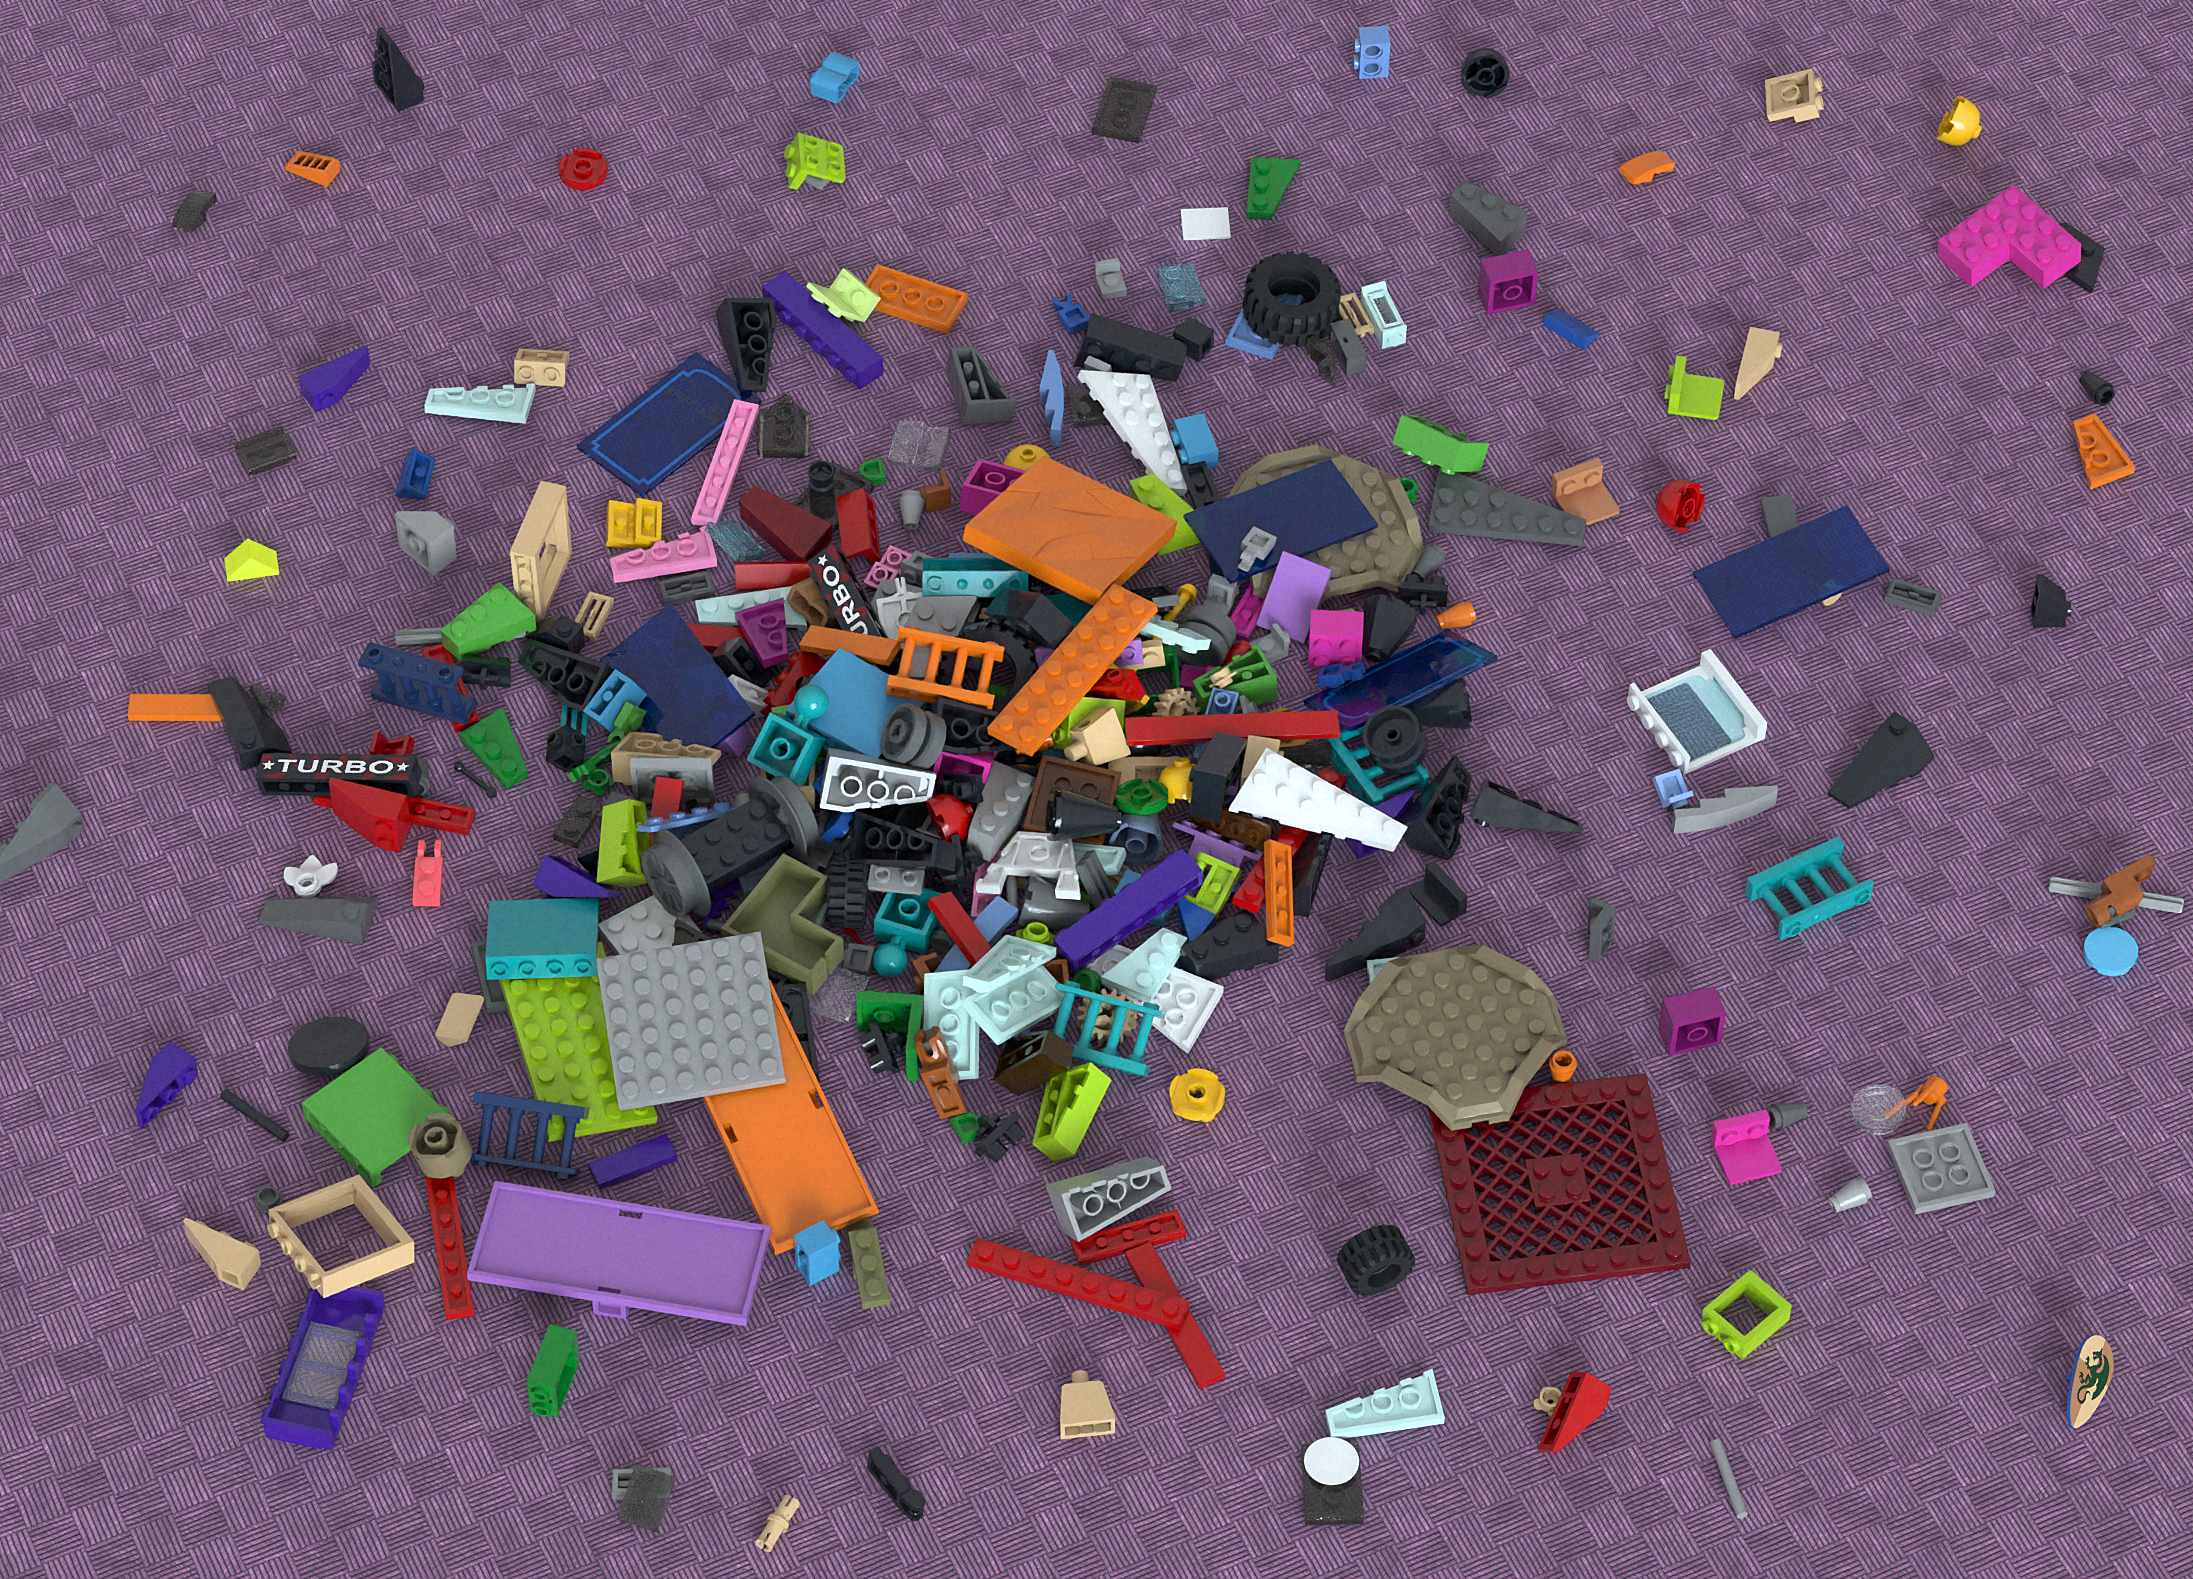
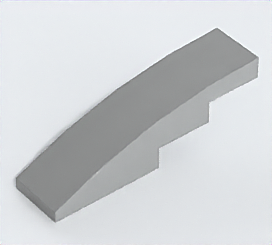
M1778 786L1724 789L1723 798L1699 799L1698 808L1674 809L1672 821L1673 834L1725 826L1757 815L1776 806Z

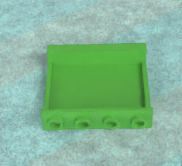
M382 1047L302 1102L304 1118L373 1188L382 1182L381 1171L411 1151L408 1145V1137L410 1131L417 1123L419 1125L426 1121L425 1117L434 1113L451 1114L447 1107L444 1105L440 1106L435 1101L433 1094L427 1088L423 1089L418 1084L417 1079L410 1071L406 1072L401 1067L398 1059L393 1054H388Z

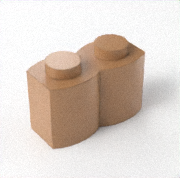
M812 578L792 586L786 599L796 612L805 616L810 625L826 628L839 625L829 613L831 607L820 596L821 588Z

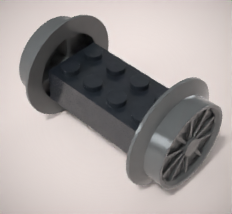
M781 775L770 781L762 776L753 777L748 785L749 802L681 840L664 829L654 833L652 839L653 846L644 850L641 854V866L652 893L669 914L676 918H681L688 913H692L697 917L703 918L710 913L711 900L709 894L784 852H786L787 856L799 862L805 860L807 846L818 839V826L808 801L790 779Z

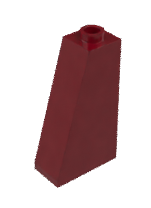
M755 485L748 493L745 492L739 500L741 519L787 561H809L824 550L832 541L831 523Z

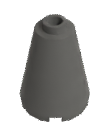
M1030 874L1021 900L1022 904L1016 926L1026 928L1030 923L1039 922L1046 925L1048 929H1068L1083 914L1091 913L1092 911L1089 910L1090 904L1081 899L1056 898L1055 885Z

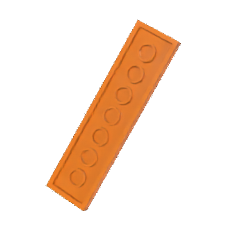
M1114 583L987 727L988 734L1032 757L1158 612L1157 604Z

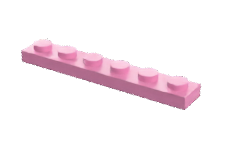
M734 399L694 508L691 524L699 526L708 525L709 528L717 529L759 412L758 404Z

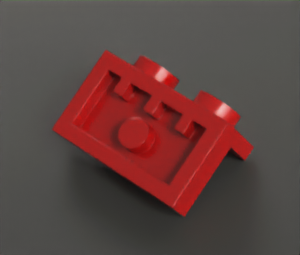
M1107 669L1090 689L1094 690L1097 697L1101 699L1141 701L1146 694L1133 669Z

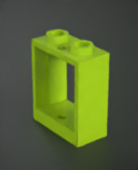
M1749 1270L1703 1309L1701 1325L1709 1335L1719 1339L1730 1353H1735L1743 1360L1789 1321L1792 1305L1752 1270ZM1742 1294L1768 1315L1766 1319L1745 1336L1719 1315Z

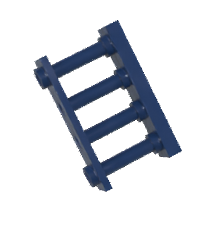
M371 642L368 643L358 661L359 666L375 670L378 675V680L370 693L374 700L464 725L467 724L477 706L475 698L459 694L456 685L464 672L463 667Z
M475 1091L473 1103L481 1104L480 1109H483L477 1153H472L471 1159H473L472 1165L489 1167V1162L541 1169L554 1171V1177L571 1179L572 1174L580 1175V1169L570 1167L576 1124L580 1123V1118L588 1119L590 1108ZM498 1106L507 1107L508 1113H510L504 1157L488 1155L494 1111H497ZM525 1110L536 1112L535 1117L538 1118L531 1162L515 1159L521 1117L525 1115ZM553 1114L563 1116V1121L565 1122L559 1166L543 1163L549 1119L552 1120Z

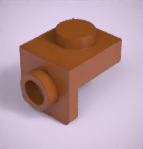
M937 952L922 955L912 961V983L916 992H921L923 997L924 974L934 973L939 966Z

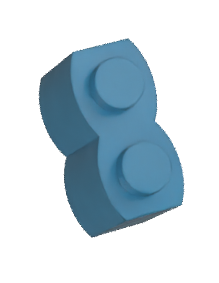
M834 51L828 57H824L820 68L813 72L809 78L811 95L836 104L839 103L845 96L848 88L856 82L860 74V61Z

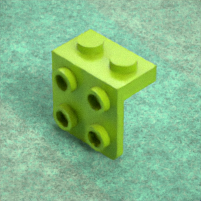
M798 132L792 143L786 146L784 151V158L787 161L785 175L788 177L789 188L798 190L807 175L837 183H843L846 179L842 145Z
M1676 356L1675 366L1670 365L1668 380L1672 381V385L1667 384L1665 399L1669 400L1668 414L1717 420L1720 414L1724 380L1685 374L1687 357Z

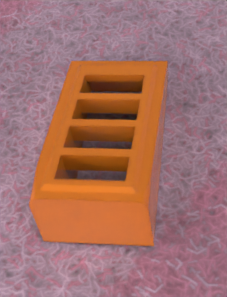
M297 151L285 165V170L328 187L340 172L339 160L333 157Z

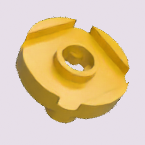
M1200 1068L1190 1069L1187 1074L1182 1076L1179 1074L1171 1082L1169 1101L1172 1105V1111L1174 1114L1189 1120L1209 1122L1214 1119L1215 1115L1224 1105L1225 1088L1213 1072ZM1200 1091L1203 1097L1193 1098L1190 1094Z

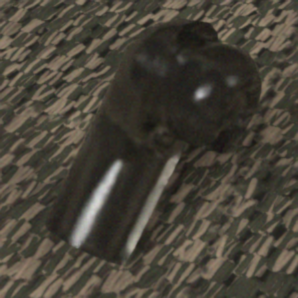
M255 684L250 688V693L254 700L263 709L279 711L284 707L285 697L283 694L278 693L277 695V693H273L272 696H268L261 684Z

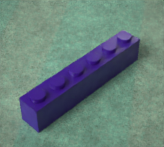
M786 271L762 286L763 298H773L775 314L781 322L789 325L800 339H804L817 354L820 353L827 359L830 366L837 368L848 382L855 384L861 389L883 375V357L837 316L830 313L828 308L814 299L811 293Z
M1183 849L1175 854L1167 855L1161 864L1155 868L1147 869L1141 878L1134 883L1126 884L1114 897L1103 900L1097 909L1091 913L1083 914L1068 929L1064 928L1059 931L1054 938V947L1057 948L1056 954L1060 959H1067L1068 968L1076 974L1079 970L1092 963L1203 884V870Z

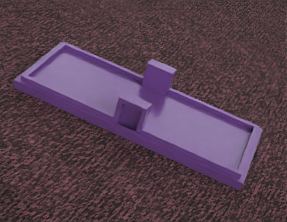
M494 1181L468 1268L467 1278L470 1281L590 1300L593 1305V1314L627 1319L630 1307L747 1326L772 1230L771 1226ZM621 1212L640 1214L642 1217L641 1219L621 1216Z

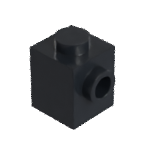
M1188 317L1174 330L1173 337L1175 340L1188 343L1186 356L1197 362H1200L1214 347V330L1191 317Z

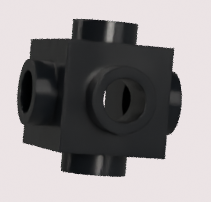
M567 725L553 731L547 738L546 762L565 773L584 761L586 736Z

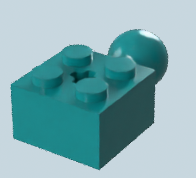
M815 684L801 687L794 698V705L797 710L794 719L782 713L770 712L747 761L775 777L785 776L796 786H803L827 739L807 728L811 719L818 718L826 712L829 704L826 691Z
M922 888L921 895L887 892L874 919L875 940L886 943L878 947L873 955V966L878 974L886 978H894L901 975L908 964L907 954L904 949L926 955L930 947V937L934 931H937L936 927L939 921L927 905V902L931 897L943 893Z

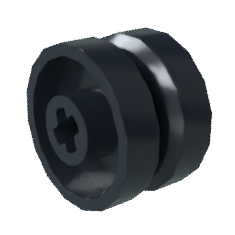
M1386 706L1373 713L1364 725L1362 738L1365 747L1371 754L1375 764L1382 771L1390 774L1407 773L1419 766L1428 753L1429 742L1426 733L1417 717L1405 707Z

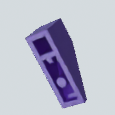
M364 345L299 376L301 394L315 412L329 408L339 402L370 366L368 347Z
M545 855L532 884L541 889L540 894L550 899H555V897H620L622 892L608 884L597 883L596 877L560 856Z

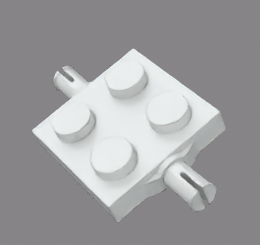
M899 577L894 579L896 594L887 598L876 599L879 620L889 639L897 640L899 626H904L917 599L922 597V592H907L905 577H900L902 587H900Z

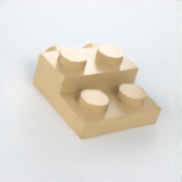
M1813 69L1765 80L1767 117L1770 122L1793 116L1796 123L1820 117L1819 110L1824 109L1822 96L1818 92L1823 91L1821 78H1816Z

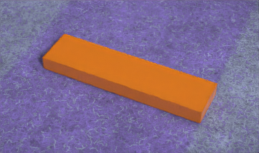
M814 625L809 627L799 643L802 651L832 656L840 647L847 652L855 654L865 662L890 666L901 648L900 642L894 639Z
M130 694L128 707L129 721H221L210 694Z
M1269 839L1264 842L1267 940L1289 947L1294 944L1291 846Z

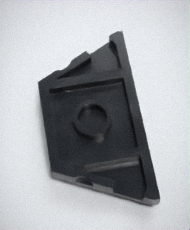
M2061 223L2059 225L2081 243V262L2063 275L2091 294L2094 290L2105 248L2068 223Z

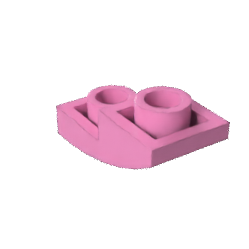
M890 545L881 561H876L863 582L864 585L877 590L882 578L894 581L895 578L899 577L900 581V563L903 559L909 560L912 554Z

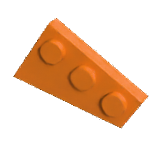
M2095 413L2073 421L2072 430L2090 490L2134 473L2135 465Z

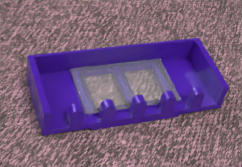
M353 1286L323 1298L317 1289L310 1288L308 1290L305 1312L301 1311L299 1314L297 1333L292 1335L289 1340V1354L287 1359L281 1361L278 1383H274L270 1391V1404L268 1407H264L262 1411L261 1424H264L266 1438L321 1450L322 1448L333 1450L385 1309L382 1291Z

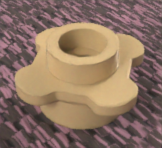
M1228 666L1218 670L1209 676L1212 681L1209 687L1218 686L1221 689L1233 682L1231 676L1237 673L1236 670L1231 673Z
M1544 1387L1541 1390L1539 1399L1534 1400V1408L1547 1412L1551 1417L1560 1398V1390L1554 1387Z

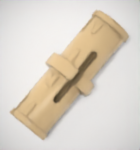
M784 1495L774 1514L768 1516L767 1525L755 1541V1544L761 1550L764 1545H767L764 1551L771 1552L781 1533H786L789 1528L788 1522L800 1506L799 1501L794 1497L789 1502L791 1496Z

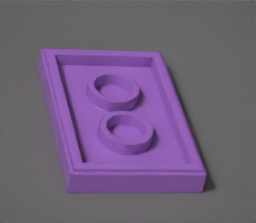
M1283 551L1256 625L1271 630V625L1277 623L1281 630H1285L1291 639L1306 643L1310 634L1311 610L1319 609L1333 569Z

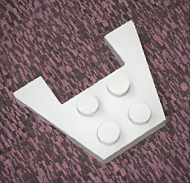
M1018 831L1001 852V858L997 863H992L987 869L988 874L983 879L979 878L976 882L977 893L1001 894L1007 875L1027 877L1032 874L1047 879L1059 878L1055 888L1056 898L1080 900L1081 894L1075 868L1076 863L1072 839L1049 841L1047 836H1050L1051 833Z

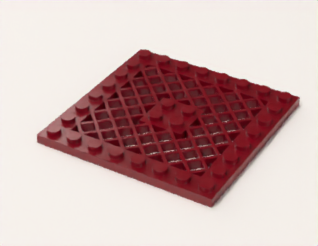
M1646 1073L1526 1087L1509 1121L1490 1125L1485 1123L1488 1120L1472 1123V1127L1474 1126L1483 1132L1479 1138L1468 1133L1472 1127L1451 1131L1427 1105L1467 1295L1690 1268L1691 1261ZM1609 1110L1620 1115L1616 1122L1605 1116ZM1582 1113L1593 1119L1589 1125L1578 1120ZM1555 1116L1566 1122L1561 1129L1550 1123ZM1527 1120L1538 1125L1534 1132L1523 1126ZM1626 1120L1629 1130L1622 1127L1623 1123ZM1500 1123L1511 1129L1506 1135L1496 1130ZM1599 1123L1609 1129L1605 1136L1594 1130ZM1571 1127L1582 1132L1577 1139L1567 1133ZM1544 1129L1554 1135L1550 1142L1539 1136ZM1516 1133L1527 1139L1523 1145L1512 1140ZM1615 1133L1626 1139L1621 1146L1611 1140ZM1489 1136L1500 1142L1495 1149L1484 1143ZM1588 1136L1598 1142L1594 1149L1583 1143ZM1560 1140L1571 1145L1567 1152L1556 1147ZM1465 1141L1472 1145L1468 1151L1466 1150ZM1533 1143L1543 1148L1539 1156L1528 1150ZM1631 1144L1633 1145L1634 1154L1627 1150ZM1506 1146L1516 1152L1511 1159L1501 1153ZM1604 1146L1615 1152L1610 1159L1600 1153ZM1478 1149L1488 1155L1484 1162L1473 1156ZM1576 1150H1579L1583 1154L1587 1155L1586 1159L1583 1162L1580 1153L1574 1154ZM1549 1153L1554 1155L1552 1157H1547ZM1522 1156L1527 1159L1525 1160V1167L1517 1163ZM1620 1157L1631 1162L1627 1169L1616 1163ZM1494 1160L1505 1166L1500 1172L1490 1167ZM1593 1160L1604 1166L1599 1173L1589 1167ZM1470 1165L1477 1169L1473 1175L1471 1173ZM1637 1167H1638V1171H1639L1640 1178H1639L1638 1176H1636L1635 1174H1633V1171H1634ZM1510 1170L1521 1175L1517 1182L1506 1177ZM1609 1170L1620 1176L1616 1183L1605 1177ZM1483 1173L1494 1179L1489 1186L1478 1180ZM1585 1175L1593 1179L1589 1185H1587ZM1527 1180L1530 1191L1522 1187ZM1626 1180L1637 1186L1632 1193L1621 1187ZM1500 1183L1510 1189L1505 1196L1495 1190ZM1598 1184L1609 1189L1605 1196L1594 1190ZM1475 1188L1482 1192L1478 1199L1476 1197ZM1642 1191L1644 1192L1645 1201L1638 1197ZM1516 1193L1526 1199L1522 1206L1511 1200ZM1615 1194L1626 1200L1621 1207L1611 1201ZM1488 1197L1499 1203L1494 1210L1483 1204ZM1591 1199L1598 1203L1594 1210L1589 1208ZM1532 1204L1535 1213L1541 1212L1538 1217L1528 1211ZM1631 1204L1643 1210L1638 1217L1627 1211ZM1505 1207L1515 1213L1510 1220L1500 1214ZM1604 1207L1615 1213L1610 1220L1599 1214ZM1564 1209H1569L1566 1213L1561 1211ZM1576 1211L1587 1216L1583 1223L1572 1218ZM1480 1212L1488 1216L1483 1223ZM1549 1214L1560 1220L1555 1227L1544 1221ZM1648 1214L1651 1225L1643 1221ZM1521 1217L1532 1223L1527 1230L1516 1224ZM1620 1218L1631 1223L1627 1230L1616 1225ZM1493 1221L1504 1226L1499 1234L1489 1228ZM1593 1221L1604 1227L1599 1234L1588 1228ZM1565 1224L1576 1230L1571 1237L1560 1231ZM1537 1228L1548 1233L1544 1240L1533 1235ZM1637 1228L1648 1234L1643 1241L1633 1235ZM1510 1231L1521 1237L1516 1244L1505 1238ZM1609 1231L1620 1237L1616 1244L1604 1238ZM1581 1235L1592 1240L1588 1247L1577 1242ZM1485 1236L1493 1240L1488 1247ZM1554 1238L1565 1244L1560 1251L1549 1245ZM1526 1241L1537 1247L1532 1254L1521 1248ZM1626 1241H1627L1628 1243L1632 1244V1245H1625V1246H1623ZM1498 1245L1509 1250L1504 1258L1494 1252ZM1598 1245L1603 1247L1601 1249H1596ZM1572 1248V1249L1575 1250L1576 1252H1568V1251ZM1543 1251L1548 1254L1540 1256ZM1515 1255L1520 1257L1518 1259H1512Z

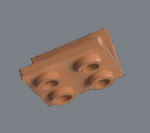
M1599 458L1559 471L1552 476L1551 495L1560 509L1566 513L1586 519V526L1618 515L1620 511L1616 502L1602 483L1603 463Z

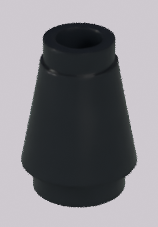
M2089 371L2081 375L2079 383L2095 404L2104 406L2112 401L2115 391L2111 383Z

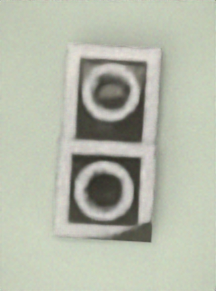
M193 190L179 207L172 221V227L182 228L183 231L187 232L195 231L206 221V211L217 202L216 193Z

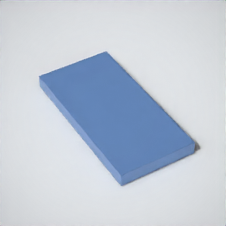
M1285 293L1274 296L1279 301L1290 305H1302L1305 299L1300 294ZM1242 308L1226 338L1225 345L1273 360L1281 343L1273 344L1269 342L1268 338L1265 337L1263 339L1256 334L1257 330L1253 331L1248 325Z

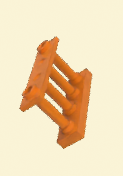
M899 626L897 642L904 643L898 674L895 676L889 675L886 695L930 704L941 697L993 710L995 695L988 693L993 663L994 661H1003L1005 647L991 641L982 643L921 631L914 626ZM915 645L931 648L925 678L921 681L908 677ZM941 651L957 653L951 685L948 686L939 685L935 682ZM967 656L983 659L978 687L975 691L965 690L961 687Z

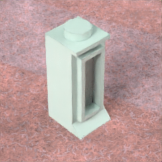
M1385 281L1361 287V304L1375 327L1374 334L1381 348L1384 349L1406 343L1407 325L1404 324L1387 291Z

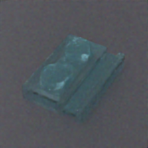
M1189 262V265L1186 266L1177 264L1158 268V277L1169 311L1194 307V304L1205 305V297L1193 262Z
M735 520L717 521L716 524L709 522L705 528V531L735 562H739L740 559L743 561L762 560L766 553Z

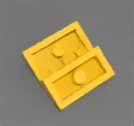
M637 498L635 504L609 500L606 518L607 547L648 548L654 546V543L661 541L662 502Z

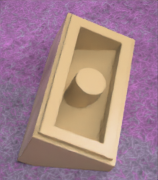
M453 993L435 1033L436 1038L447 1047L467 1042L484 1002V997Z

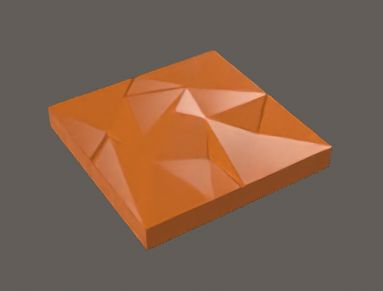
M1043 456L966 524L963 541L1094 606L1114 583L1122 586L1174 537L1178 521L1110 489L1061 463Z

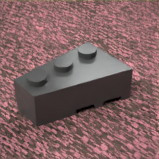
M1463 180L1451 194L1449 215L1468 233L1472 232L1479 239V243L1483 247L1487 246L1494 253V256L1506 254L1526 232V210L1466 180Z
M975 346L950 348L946 366L962 424L1012 422L1017 401L1005 391L1003 382L995 378L991 372V366Z

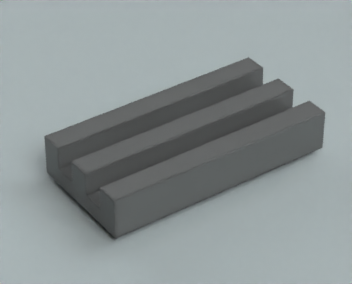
M708 571L657 582L664 607L715 596V590Z
M1892 578L1884 602L1934 617L1943 592Z
M1095 850L1087 851L1075 865V868L1094 908L1097 909L1103 900L1114 897V890Z

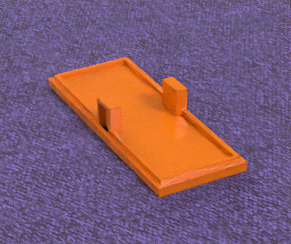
M769 980L786 1083L710 1095L702 1098L760 1224L771 1226L772 1232L769 1244L774 1255H778L795 1248V1234L824 1220L829 1229L839 1230L878 1214L879 1210L771 980ZM816 1092L819 1096V1099L823 1107H819L817 1103Z

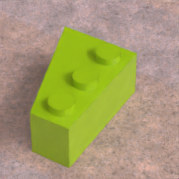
M1152 473L1129 481L1130 498L1178 521L1174 537L1157 552L1158 556L1205 542V538H1207V521Z
M627 799L603 806L597 883L625 888L647 883L641 866V854L644 850L651 847L649 832L638 831L637 825L647 823L645 802Z
M1091 1062L1070 1068L1066 1072L1054 1076L1046 1084L1032 1144L1052 1161L1074 1156L1111 1079Z

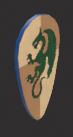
M2091 1335L2082 1341L2077 1351L2073 1370L2066 1375V1379L2070 1382L2067 1397V1422L2070 1428H2079L2092 1416L2112 1379L2114 1357L2110 1345L2100 1335Z

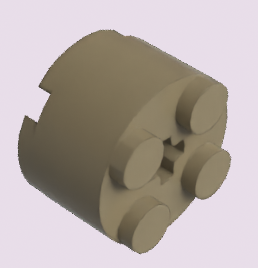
M434 1113L425 1117L426 1121L420 1125L417 1123L410 1131L408 1137V1145L423 1174L432 1178L458 1177L462 1175L465 1171V1166L472 1156V1145L462 1125L454 1116L448 1113Z

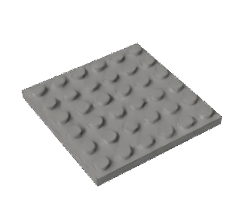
M761 931L596 959L620 1111L786 1083Z

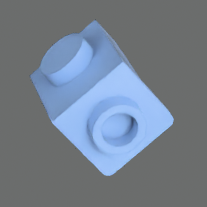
M1680 769L1652 778L1663 809L1672 806L1674 810L1687 806L1688 800L1694 796L1693 791H1687Z

